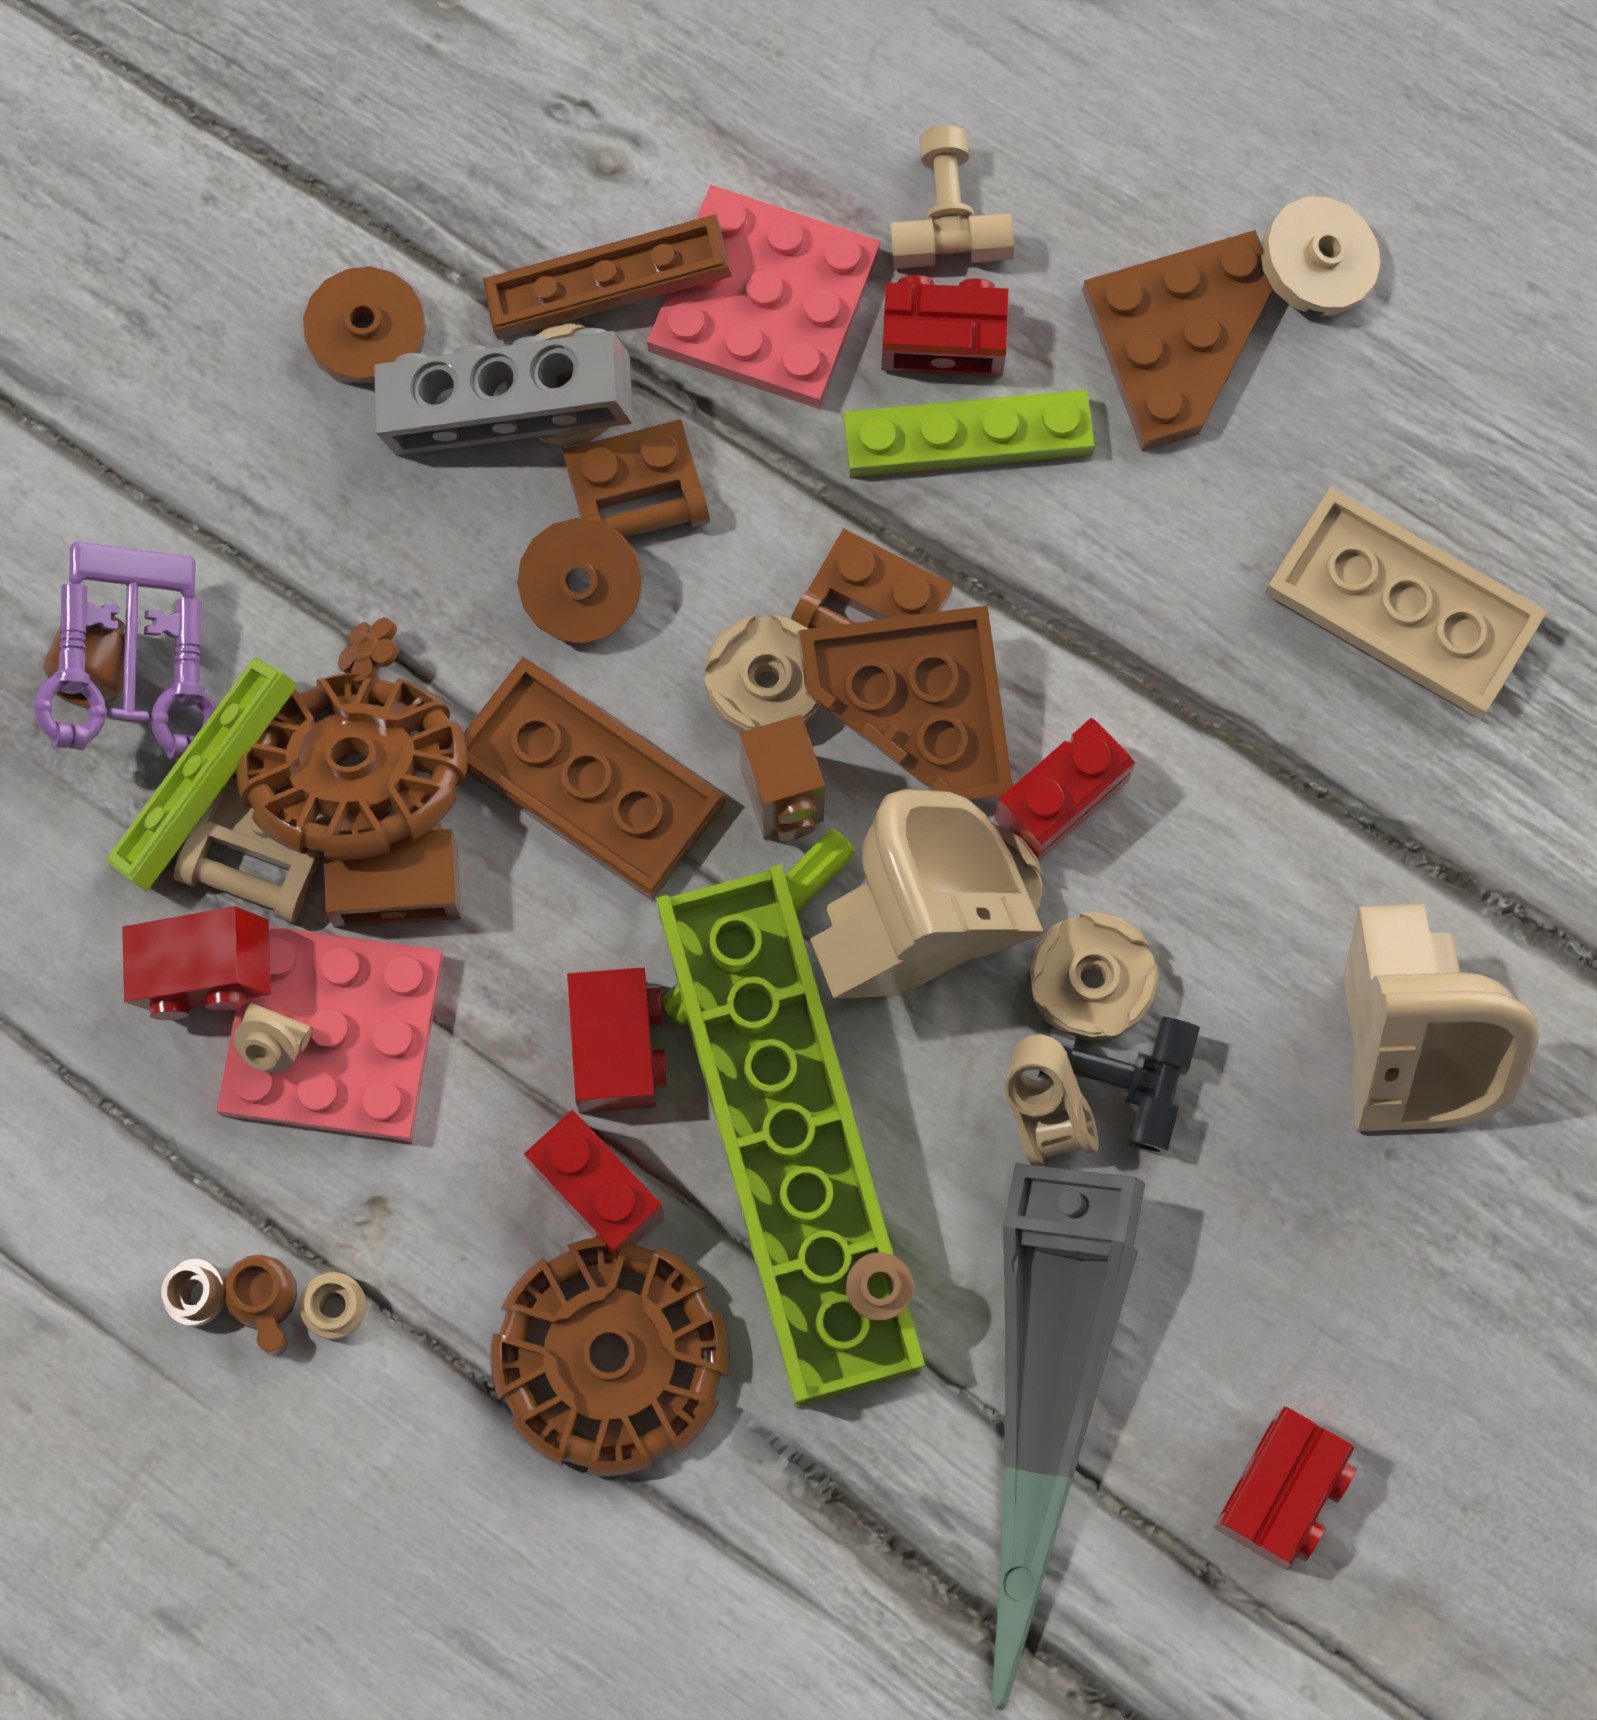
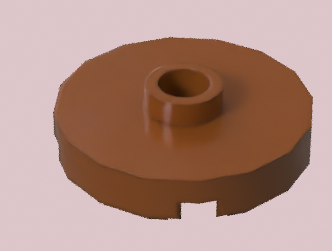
M371 266L345 269L326 279L311 295L303 317L305 341L318 367L336 381L352 385L351 382L375 386L374 364L394 362L398 356L407 353H421L424 345L423 338L426 332L425 314L422 303L412 286L393 272ZM368 316L374 319L373 323L367 328H357L354 326V322L360 317Z
M574 518L554 523L532 539L520 560L517 586L524 610L539 629L558 640L584 644L608 638L628 622L640 603L644 577L638 554L621 533L600 521ZM576 569H583L590 576V586L583 593H576L569 586V576Z

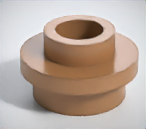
M872 1253L862 1257L853 1265L846 1281V1293L850 1304L860 1315L871 1320L884 1321L898 1316L908 1306L913 1295L914 1286L910 1270L903 1261L888 1253ZM874 1274H884L891 1279L893 1290L887 1298L877 1299L869 1293L867 1282Z
M192 1259L178 1264L166 1275L161 1287V1298L167 1313L176 1322L188 1326H201L209 1323L221 1312L225 1304V1278L215 1265L203 1260ZM201 1282L203 1284L202 1297L194 1305L191 1300V1292L194 1286Z

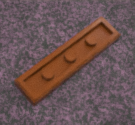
M714 214L483 278L492 329L497 339L502 340L732 277L721 225L717 215Z

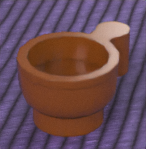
M262 1254L247 1256L237 1261L226 1273L224 1282L225 1306L229 1314L242 1326L258 1330L257 1344L264 1352L271 1356H279L284 1353L288 1346V1339L281 1331L279 1324L294 1309L298 1297L297 1282L291 1270L280 1260Z

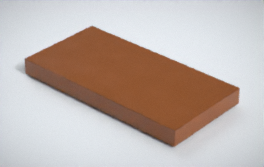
M525 657L520 659L463 733L468 752L467 773L651 901L655 899L727 802L724 794Z

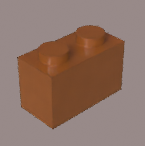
M802 714L741 732V772L763 839L778 835L781 841H790L812 833L816 829L815 824L824 821L825 783Z
M437 824L414 842H411L406 837L390 844L389 853L356 860L325 859L324 856L325 909L334 928L461 919L458 845L452 829H442V826Z

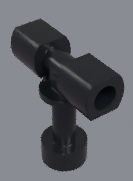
M1162 1016L1151 1055L1139 1052L1135 1064L1074 1048L1075 1034L1051 1028L1049 1037L1054 1038L1064 1047L1074 1075L1128 1089L1125 1102L1137 1105L1127 1145L1142 1151L1165 1156L1179 1110L1178 1106L1172 1104L1179 1076L1186 1075L1189 1071L1200 1026ZM1043 1071L1038 1073V1078L1046 1080L1050 1078Z

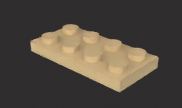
M1331 486L1265 591L1266 595L1481 720L1548 612Z

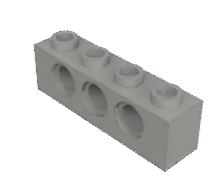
M585 328L574 332L572 337L547 340L542 337L528 336L519 338L513 342V345L487 348L481 345H464L455 349L454 353L428 356L421 353H407L398 356L394 362L374 364L376 434L396 456L633 424L630 354L614 331H606L600 328ZM573 372L571 379L565 385L552 388L559 376L564 373ZM513 380L508 391L502 395L493 396L499 385ZM454 388L451 396L446 401L435 405L437 397L443 391Z

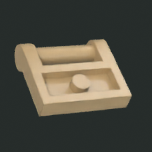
M231 777L188 835L175 865L174 880L193 887L198 882L272 908L274 909L275 917L294 923L303 909L307 890L323 851L308 848L307 852L302 854L284 847L267 836L254 823L252 819L254 809L244 806L238 791L237 779ZM319 813L315 823L329 826L333 817ZM212 842L289 869L283 886L208 859L207 854Z

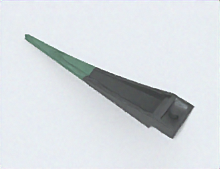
M1015 1163L1003 1223L1005 1287L1004 1478L1000 1577L991 1700L994 1708L1002 1711L1009 1701L1138 1251L1134 1249V1243L1146 1183L1137 1177Z

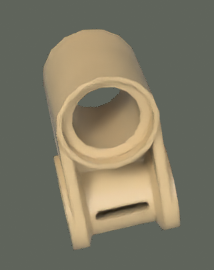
M1042 1034L1029 1035L1019 1040L1012 1049L1004 1089L1006 1099L1018 1125L1021 1143L1031 1165L1043 1166L1048 1157L1082 1149L1087 1154L1097 1152L1098 1134L1094 1117L1086 1098L1081 1094L1067 1052L1062 1044L1054 1038ZM1036 1069L1045 1072L1050 1078L1036 1081L1028 1078L1023 1072Z

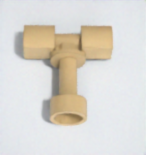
M950 125L937 126L924 131L919 137L921 162L924 166L934 169L937 206L927 211L926 220L890 223L893 269L935 266V255L965 252L971 253L972 263L1014 260L1012 214L974 216L973 208L961 203L958 167L969 159L967 132L960 127Z

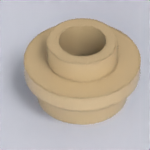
M337 1272L321 1274L311 1280L303 1290L299 1303L300 1315L304 1324L315 1335L325 1339H340L353 1333L362 1323L366 1313V1297L360 1285L350 1276ZM333 1295L342 1296L346 1303L344 1312L336 1318L325 1317L322 1312L324 1301Z

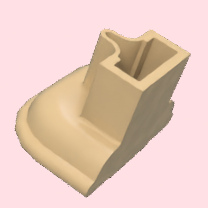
M903 789L884 797L876 813L875 820L862 843L863 870L867 883L829 903L827 912L832 927L810 938L833 999L902 996L970 959L995 954L1020 942L1031 940L1041 935L1044 931L1014 858L1002 835L986 814L967 798L951 792Z
M1425 904L1359 906L1343 975L1354 1047L1352 1080L1356 1131L1438 1129L1467 1125L1490 1117L1511 1104L1526 1082L1539 1042L1538 1020L1536 1016L1499 981L1479 974L1460 972L1454 936L1445 932H1429Z

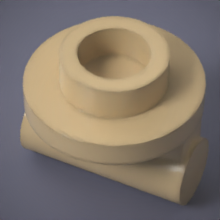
M251 1003L245 1012L243 1020L234 1032V1045L240 1056L251 1067L265 1072L278 1073L288 1069L296 1059L299 1051H303L306 1048L313 1028Z

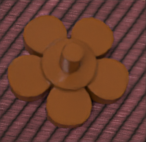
M380 618L372 626L367 622L357 625L349 635V642L353 646L345 648L339 656V669L343 673L360 674L353 678L358 684L362 685L365 678L372 677L373 681L378 672L377 664L381 667L389 666L398 655L399 647L392 641L397 632L396 624L388 618Z

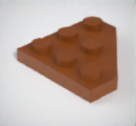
M1256 230L1084 280L1082 292L1141 451L1199 435L1205 425L1215 401L1232 373L1255 324L1274 291L1263 271L1261 255L1264 253Z
M988 605L798 631L806 695L930 790L947 791L965 797L968 800L1002 796L1013 787Z

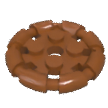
M345 673L317 679V686L301 693L294 690L255 745L251 747L250 752L247 754L246 751L237 767L238 791L244 806L254 809L252 813L254 823L267 836L286 848L302 854L306 853L308 848L323 851L325 859L356 860L379 856L390 852V844L406 837L411 842H414L425 835L450 811L456 802V795L453 790L465 782L468 752L462 729L458 723L449 721L450 710L438 697L417 684L401 678L395 683L380 680L378 674L373 681L372 677L365 678L362 685L353 680V678L360 674ZM325 709L332 715L314 723L312 714ZM413 731H418V732H419L418 734H416V735H414V736H411V737L409 736V733H411V732H413ZM351 754H362L367 757L361 764L352 767H343L336 764L337 761L343 760ZM416 771L428 773L431 779L415 776ZM291 784L292 788L276 794L278 789ZM393 808L396 814L387 817L391 813ZM319 813L333 817L329 826L315 823Z
M597 1237L567 1244L569 1251L548 1262L543 1257L531 1266L516 1282L501 1307L502 1310L506 1311L500 1333L492 1334L490 1349L491 1374L498 1401L505 1399L515 1418L511 1422V1426L533 1450L561 1467L565 1461L588 1467L587 1474L598 1476H621L653 1468L652 1460L673 1449L678 1454L690 1445L704 1430L720 1401L714 1398L720 1377L728 1376L730 1360L729 1339L722 1311H714L704 1293L708 1285L701 1276L684 1260L658 1245L655 1251L629 1243L620 1250L618 1258L615 1259ZM624 1269L646 1276L641 1295L629 1290L618 1289ZM582 1274L590 1289L566 1301L559 1285ZM681 1304L691 1323L673 1333L663 1312ZM531 1320L551 1324L546 1335L544 1347L525 1342ZM615 1336L627 1344L629 1348L628 1360L621 1369L615 1372H602L591 1362L592 1347L603 1337ZM676 1362L696 1368L689 1390L669 1385L675 1375ZM546 1376L557 1396L538 1406L529 1386ZM653 1407L662 1425L638 1437L629 1419ZM578 1415L592 1422H601L596 1442L573 1435Z

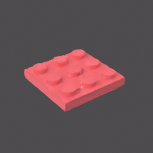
M710 184L697 219L714 214L717 215L722 229L732 277L666 294L647 341L648 352L820 409L879 256L881 241Z
M269 926L271 995L246 999V1007L235 1010L217 1112L220 1116L412 1143L444 960L442 950ZM251 1003L313 1028L306 1048L303 1051H299L292 1065L285 1071L270 1073L255 1069L248 1065L237 1052L233 1039L234 1032L243 1020L245 1012Z

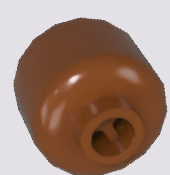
M111 615V620L118 621L117 630H101L98 625L87 627L86 634H84L86 637L84 642L86 645L84 650L85 672L90 675V680L100 690L105 703L117 699L124 684L125 624L114 615ZM60 627L43 663V669L48 679L59 670V652L61 651L59 645L61 643L60 635L62 634L60 633ZM59 691L56 693L58 697L66 702L79 707L90 708L87 698L81 692L69 694Z

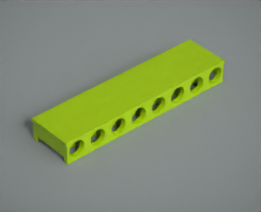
M782 864L771 866L769 870L672 897H669V894L657 897V912L795 1407L921 1372L925 1363L909 1307L907 1306L902 1313L892 1319L876 1321L860 1315L852 1307L847 1297V1277L851 1268L859 1259L872 1253L894 1254ZM879 1273L872 1275L868 1279L867 1288L873 1297L884 1299L891 1295L893 1284L888 1276Z

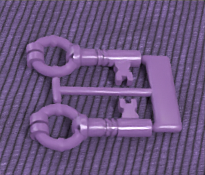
M74 542L71 545L69 582L71 584L61 586L60 633L62 634L60 635L61 643L59 645L61 649L59 652V670L42 684L37 693L33 708L41 730L51 739L53 747H69V749L84 750L87 743L99 734L104 725L105 717L108 715L110 720L147 723L150 719L156 740L166 750L168 758L179 759L195 736L170 734L167 727V712L169 708L175 703L182 706L197 705L204 716L203 726L215 711L216 706L214 702L204 693V688L199 684L200 666L198 663H200L202 601L193 598L195 597L196 563L192 557L85 542ZM83 580L127 585L123 709L110 708L107 712L100 690L90 680V675L85 672L84 652L86 649L84 644L86 637L84 634H86L87 627L98 625L101 630L115 631L118 629V621L111 620V615L119 613V605L104 604L99 608L95 603L87 602L88 587L80 584ZM139 587L178 591L185 597L176 600V613L168 616L159 610L149 609L145 611L144 619L152 620V625L144 627V635L159 636L164 633L168 637L175 638L176 646L174 684L169 686L158 697L150 716L146 711L135 710ZM62 691L69 694L81 692L87 698L90 704L88 710L90 718L86 725L54 722L51 715V700L57 692Z

